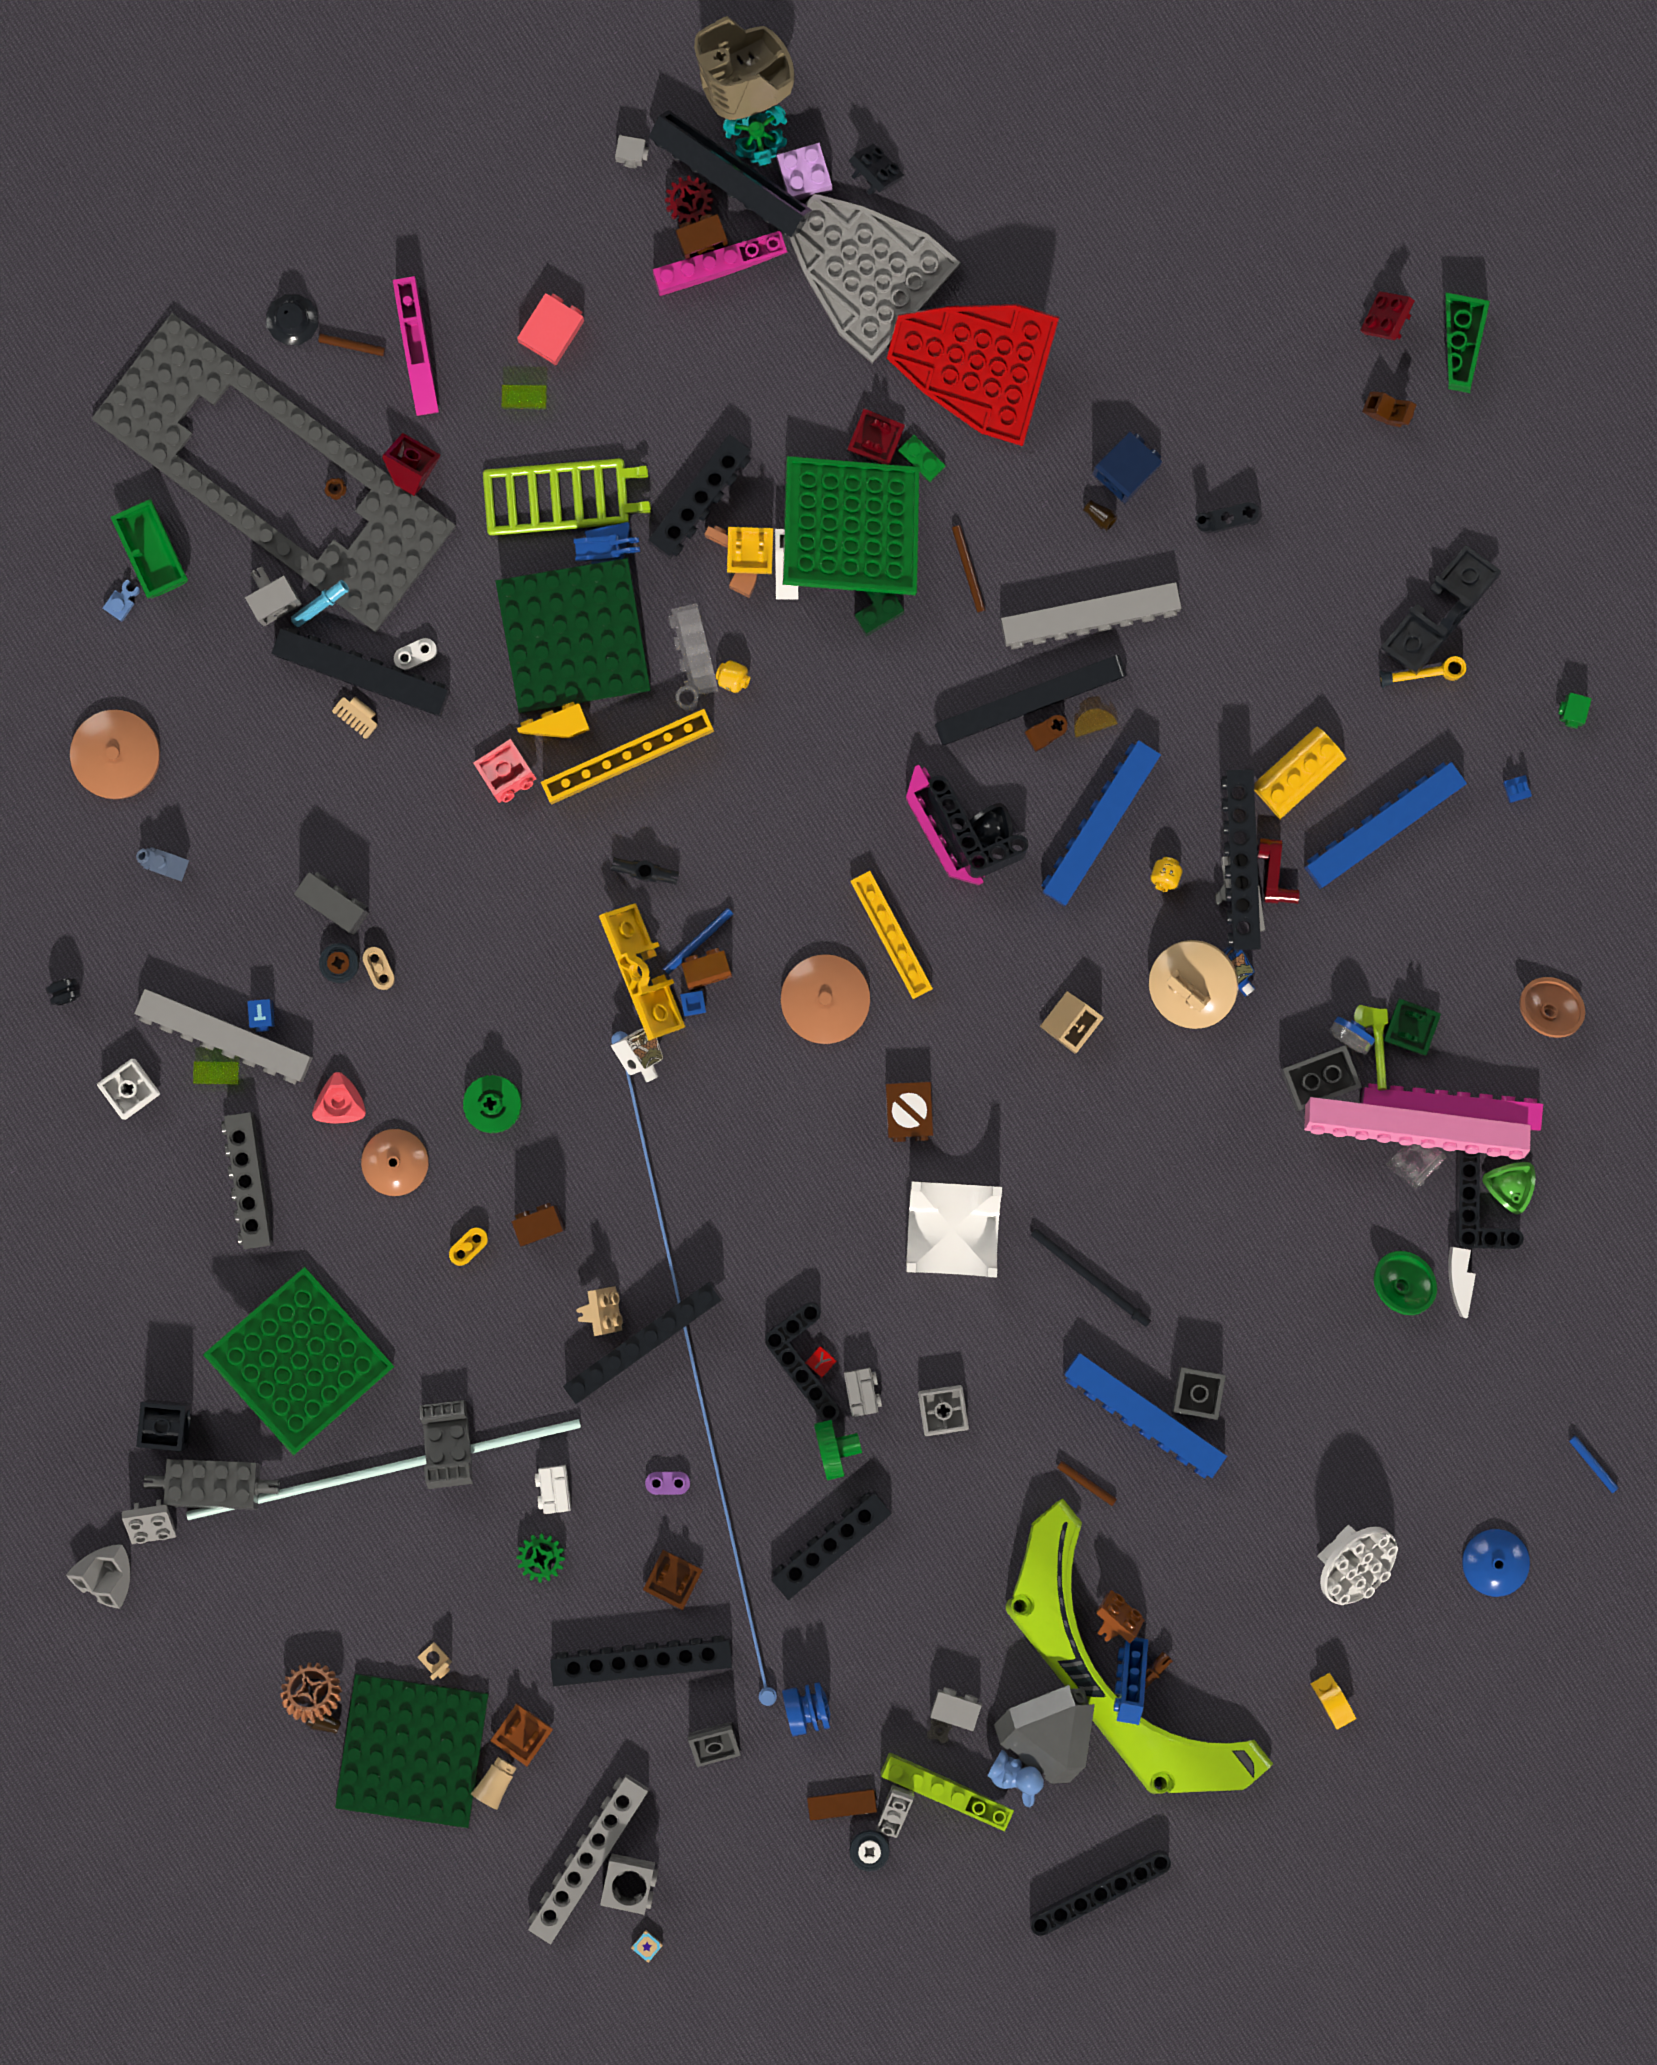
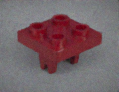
M1379 291L1360 331L1365 335L1396 340L1397 338L1400 340L1402 335L1399 332L1405 320H1410L1411 315L1409 312L1415 300L1409 296Z
M863 409L847 451L879 464L890 465L905 425Z

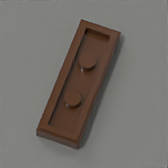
M874 1789L807 1797L810 1821L877 1812Z

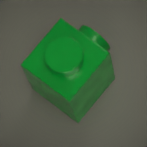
M1568 693L1565 701H1561L1558 709V714L1561 715L1559 721L1565 722V726L1571 728H1578V726L1584 725L1592 698Z

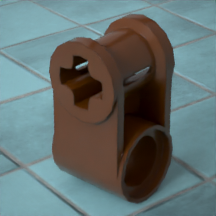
M1055 715L1031 727L1024 734L1035 752L1066 733L1068 723L1063 716ZM1056 720L1058 723L1063 722V725L1061 726V731H1058V729H1052V727L1054 726L1053 721Z

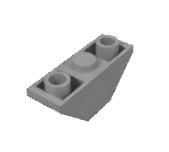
M892 1784L876 1831L897 1838L913 1802V1791Z

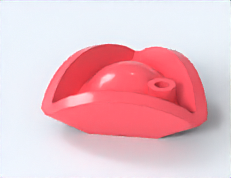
M335 1072L328 1079L318 1096L312 1112V1116L316 1121L325 1123L354 1122L364 1118L366 1114L365 1106L358 1090L340 1072Z

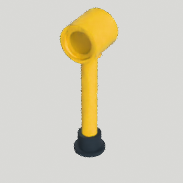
M1453 656L1442 663V666L1421 669L1417 675L1411 671L1392 673L1391 671L1382 672L1381 670L1379 671L1380 684L1382 688H1385L1386 685H1393V682L1443 675L1447 680L1455 681L1466 672V663L1462 658ZM1450 663H1456L1459 666L1458 674L1449 672L1448 665Z

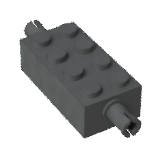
M167 1459L166 1474L164 1476L145 1475L144 1480L153 1483L144 1482V1489H164V1505L167 1504L169 1507L258 1510L259 1493L279 1494L280 1489L271 1486H280V1480H260L261 1465L258 1463Z

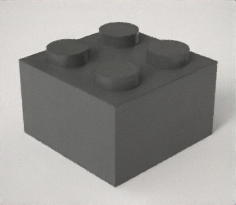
M1179 1366L1171 1410L1177 1413L1218 1420L1226 1375Z

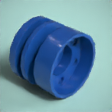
M820 1682L814 1683L816 1693L811 1694L809 1684L805 1685V1696L800 1695L797 1687L782 1690L787 1718L793 1737L807 1734V1723L809 1722L812 1723L815 1731H819L818 1720H822L824 1729L830 1728V1709L826 1693L823 1691Z

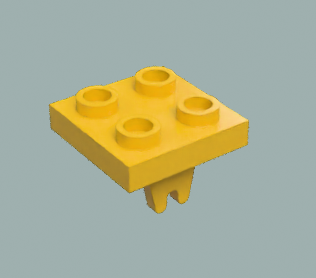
M728 527L727 573L772 574L773 528Z

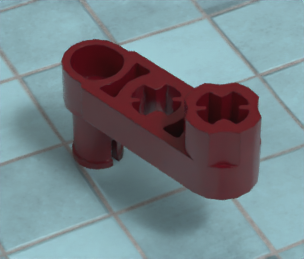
M1259 838L1257 858L1268 859L1264 902L1298 904L1299 890L1282 889L1278 886L1282 840Z

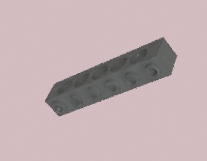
M254 1113L224 1116L225 1121L221 1122L223 1135L227 1134L228 1143L225 1144V1153L227 1157H230L231 1165L228 1166L229 1178L234 1181V1188H231L233 1201L237 1202L238 1210L234 1211L236 1223H240L241 1232H238L239 1245H243V1249L273 1245ZM239 1130L245 1134V1140L242 1143H237L234 1138L235 1133ZM243 1152L249 1158L246 1165H240L238 1162V1156ZM244 1175H249L252 1179L251 1185L247 1188L241 1184V1178ZM247 1197H252L255 1200V1206L251 1210L247 1209L244 1205ZM251 1219H255L258 1222V1229L255 1232L250 1231L247 1226Z

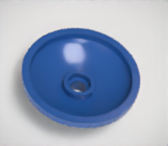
M1490 1529L1477 1534L1469 1541L1463 1553L1462 1568L1467 1581L1474 1589L1488 1596L1500 1597L1511 1594L1521 1587L1529 1573L1530 1558L1524 1543L1517 1536L1505 1530ZM1498 1560L1502 1561L1500 1568L1495 1567V1562Z

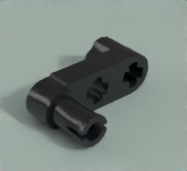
M1246 502L1211 511L1207 514L1199 513L1195 517V521H1197L1196 525L1202 532L1217 533L1248 524L1255 525L1262 517V511L1256 504ZM1250 509L1255 512V514H1252L1254 516L1252 518L1246 515V513L1249 514L1248 510ZM1226 513H1229L1231 516H1234V519H1231L1232 522L1230 524H1228L1226 521H1223V517H1226ZM1204 519H1208L1204 524H1201Z

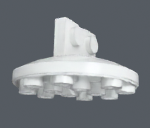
M1348 1524L1336 1536V1539L1317 1556L1325 1564L1320 1581L1323 1594L1331 1602L1340 1605L1354 1603L1364 1597L1370 1598L1374 1594L1375 1589L1382 1582H1386L1391 1576L1390 1571L1398 1551L1395 1538L1386 1529L1381 1527H1369L1356 1532Z

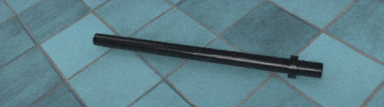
M1038 1229L1031 1233L1034 1239L1130 1314L1133 1321L1136 1319L1145 1327L1149 1325L1151 1320L1141 1313L1142 1310L1140 1308L1136 1309Z

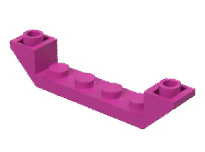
M919 765L915 766L906 800L949 877L981 885L983 877L973 878L969 876L964 867L957 871L955 867L959 865L953 854L948 855L945 847L948 845L942 834L937 835L934 830L937 827L931 815L927 816L923 809L926 805L921 796L916 797L915 793L929 786L928 780L931 777L925 767L921 769Z

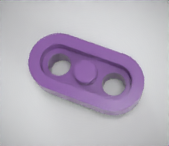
M656 1471L647 1476L645 1486L650 1493L655 1495L683 1494L690 1487V1478L681 1471ZM658 1479L661 1485L654 1487L652 1481ZM681 1479L683 1486L676 1487L675 1480Z

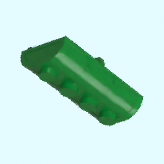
M152 499L110 517L147 598L150 599L163 595L188 581Z

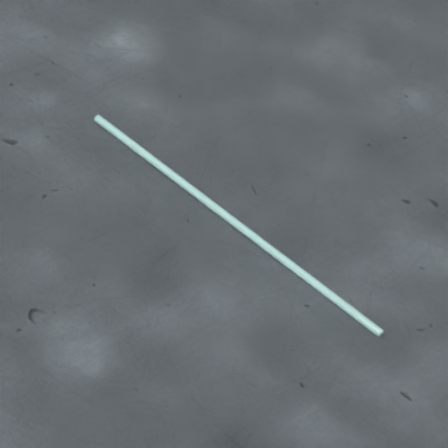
M579 1419L471 1444V1454L581 1428ZM426 1456L280 1489L279 1494H259L258 1504L425 1465ZM200 1508L187 1511L186 1515L188 1520L234 1509Z

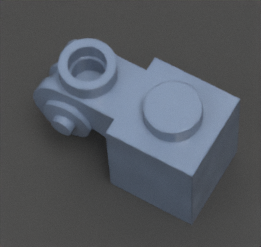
M152 847L142 848L136 855L138 863L144 869H149L181 882L189 860Z

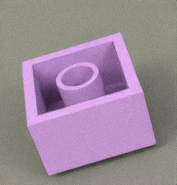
M820 143L777 155V163L785 190L797 200L811 198L814 194L821 195L832 191V183Z

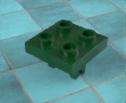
M1399 998L1383 1041L1426 1056L1441 1013Z

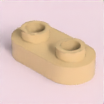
M377 947L368 948L363 954V962L372 983L381 990L391 988L395 982V975L385 953ZM374 954H377L379 957L376 963L371 961V957ZM382 975H387L388 980L386 983L380 981Z

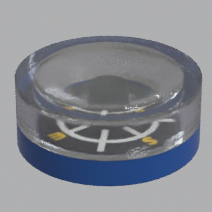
M1337 1016L1328 1030L1343 1045L1364 1055L1368 1053L1375 1042V1039L1365 1032V1027L1353 1020L1349 1022Z

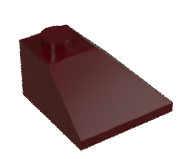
M402 433L383 454L382 458L394 484L415 496L425 484L441 455Z

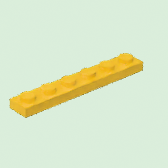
M871 871L851 880L850 882L912 999L932 990V986Z

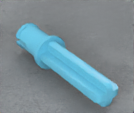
M340 580L330 589H324L319 597L291 616L292 623L296 627H300L329 605L333 606L337 599L349 592L347 584Z

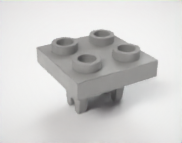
M161 1499L156 1500V1506L140 1508L139 1503H134L133 1510L122 1511V1520L132 1544L176 1538V1528L167 1504L163 1505Z

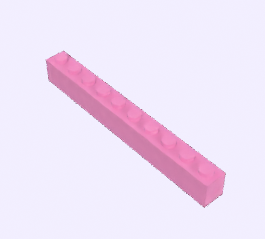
M1310 1097L1305 1105L1304 1130L1311 1131L1313 1134L1330 1133L1336 1137L1354 1136L1359 1140L1369 1138L1377 1139V1141L1382 1143L1393 1141L1399 1142L1401 1145L1417 1144L1424 1148L1440 1147L1446 1151L1464 1150L1469 1154L1480 1152L1487 1153V1155L1492 1157L1504 1155L1509 1156L1511 1159H1521L1530 1151L1531 1125Z

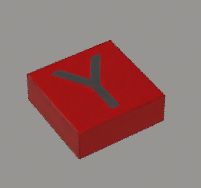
M819 1346L805 1363L820 1377H823L837 1360Z

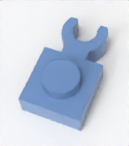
M129 580L123 583L121 594L115 590L103 606L104 610L121 622L134 606V603L130 601L131 597L137 596L140 592L139 587H136L132 592L128 591V586L131 583Z

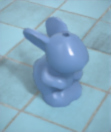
M1001 1750L988 1774V1777L999 1788L1009 1789L1018 1787L1022 1791V1799L1026 1807H1031L1034 1804L1035 1794L1044 1786L1043 1777L1037 1768L1031 1766L1023 1768L1019 1759L1009 1757L1004 1750Z

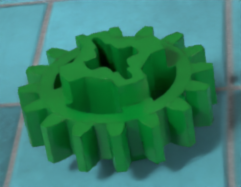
M543 1533L540 1534L538 1539L534 1534L531 1535V1542L525 1539L523 1542L526 1547L520 1546L518 1550L522 1554L516 1556V1559L522 1560L518 1568L524 1567L525 1569L522 1575L524 1576L529 1573L531 1581L538 1577L539 1583L542 1582L543 1577L550 1581L551 1574L557 1577L559 1574L556 1569H563L564 1566L560 1564V1561L566 1559V1557L560 1556V1553L564 1551V1548L557 1547L560 1541L552 1542V1535L545 1539ZM540 1543H545L552 1547V1549H545ZM532 1546L533 1554L526 1559L527 1551ZM538 1551L541 1555L547 1556L544 1564L540 1560L536 1561L535 1559L538 1556ZM556 1557L555 1565L550 1570L549 1561ZM535 1566L537 1568H540V1571L542 1573L536 1572L532 1570L530 1567Z

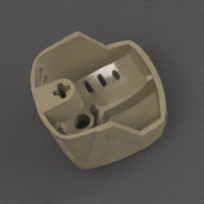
M726 16L705 27L696 35L694 49L703 91L712 108L721 117L728 120H736L752 116L769 109L790 95L795 81L793 62L784 43L772 30L765 26L744 30ZM738 58L741 59L743 65L739 63V61L737 60Z

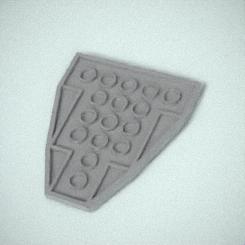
M814 194L805 204L812 211L801 232L792 238L788 237L804 276L838 334L873 364L891 343L898 315L920 311L959 267L960 262L923 231L866 207Z

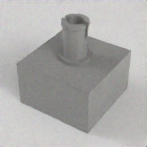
M263 567L257 568L261 577L258 576L255 570L250 573L259 590L248 595L245 599L255 617L263 626L303 605L285 576L271 583Z

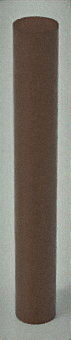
M325 334L319 335L318 342L383 357L385 354L384 347Z
M1061 1461L1058 1464L1057 1469L1109 1505H1114L1117 1500L1114 1496L1065 1462Z

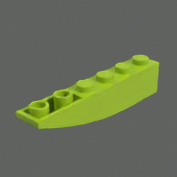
M890 1752L880 1772L881 1777L1002 1831L1006 1830L1014 1810L968 1787Z

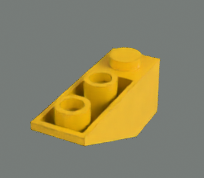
M574 702L562 706V710L554 713L551 710L541 715L542 718L533 721V719L523 721L520 723L521 727L517 728L520 734L568 739L590 731L580 704L575 705Z

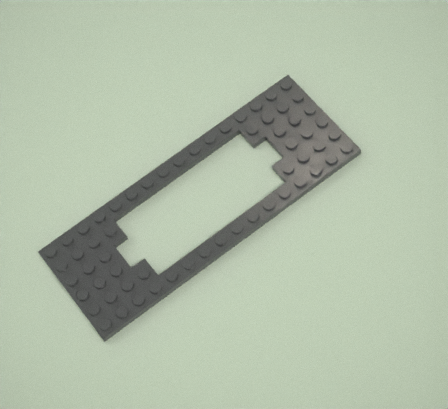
M173 313L170 314L91 418L321 592L324 589H330L338 581L343 580L349 587V592L345 593L335 602L374 632H377L456 527V525L416 495L413 496L396 486L392 477ZM231 385L370 489V492L355 510L356 513L368 521V524L348 550L333 539L320 558L316 560L177 456L193 435L179 423L200 396L215 406Z

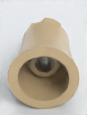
M498 1757L478 1786L472 1791L471 1795L484 1804L498 1810L516 1767Z

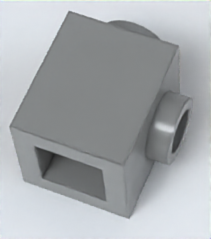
M619 135L615 154L616 162L624 163V166L628 168L642 167L643 160L647 161L649 155V147H646V141L644 139Z

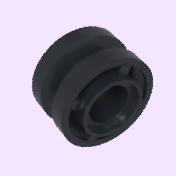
M67 978L59 980L46 987L47 994L53 995L49 1000L50 1004L59 1006L77 1000L76 998L80 997L81 993L80 990L74 989L77 985L76 979Z

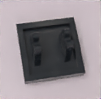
M874 143L854 154L849 160L856 168L851 177L855 180L862 174L872 185L867 191L869 195L876 191L882 192L899 182L904 176L898 165L891 162L884 155L883 150Z

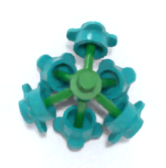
M780 105L770 107L765 113H757L743 119H725L723 128L726 131V138L730 139L732 135L737 136L742 130L749 131L750 137L738 138L735 141L737 146L735 154L737 157L749 158L751 163L758 162V166H767V164L771 163V158L777 157V150L786 146L787 139L783 137L781 129L766 133L764 127L769 123L777 126L779 123L784 125L787 123L785 110ZM763 136L765 137V138H764V144H765L769 149H765V150H764V148H763V144H762V140H761V138H762ZM758 144L759 151L755 152Z

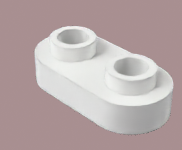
M420 639L398 649L394 654V662L397 667L405 671L413 669L434 659L437 654V647L431 639ZM425 645L429 646V651L422 653L421 648ZM403 655L409 656V660L407 662L401 661V657Z

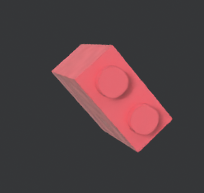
M545 293L517 339L520 344L557 365L584 323V317L581 315L582 311L572 305L569 308L562 304L563 300L557 295L552 294L550 296Z

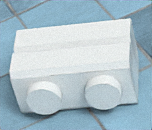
M566 1465L539 1468V1473L535 1474L536 1487L541 1488V1496H538L539 1509H543L544 1514L571 1511Z

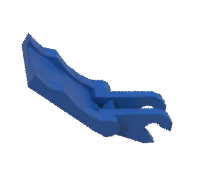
M619 535L574 539L576 549L575 561L621 558V554L640 552V547L620 549V545L638 543L639 538L620 540Z

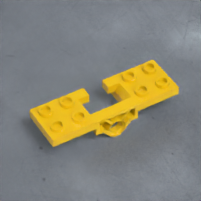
M636 903L599 915L648 1040L685 1028L669 985L674 984L673 979L666 980L665 975H661L651 979L653 986H648L650 979L649 968L644 961L657 956L654 949L659 947V943L651 942ZM641 953V956H642V958H643V961H642L641 958L637 957L636 955ZM638 966L642 971V976L638 973Z

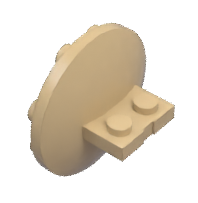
M1187 940L1171 945L1159 955L1150 972L1149 990L1156 1008L1169 1021L1185 1028H1205L1222 1020L1232 1009L1238 994V976L1231 960L1219 948L1207 942Z

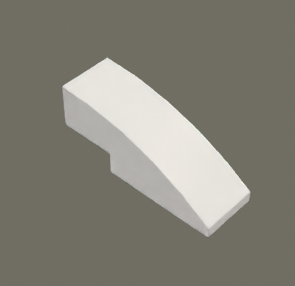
M1450 1247L1448 1276L1452 1297L1459 1316L1468 1318L1476 1275L1467 1272L1471 1250Z

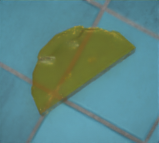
M1099 708L1090 709L1082 713L1076 721L1074 728L1075 738L1117 725L1118 723L1114 716L1107 711Z

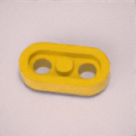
M482 1228L470 1229L451 1247L449 1251L451 1262L458 1266L469 1263L487 1245L488 1235L486 1231ZM476 1234L481 1236L479 1243L473 1241V1236ZM459 1250L465 1252V1257L462 1259L457 1256Z

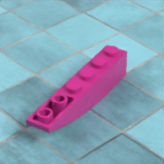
M777 231L653 269V277L659 296L746 269L785 254L787 250L781 232Z
M415 276L393 280L416 415L438 413L417 280Z

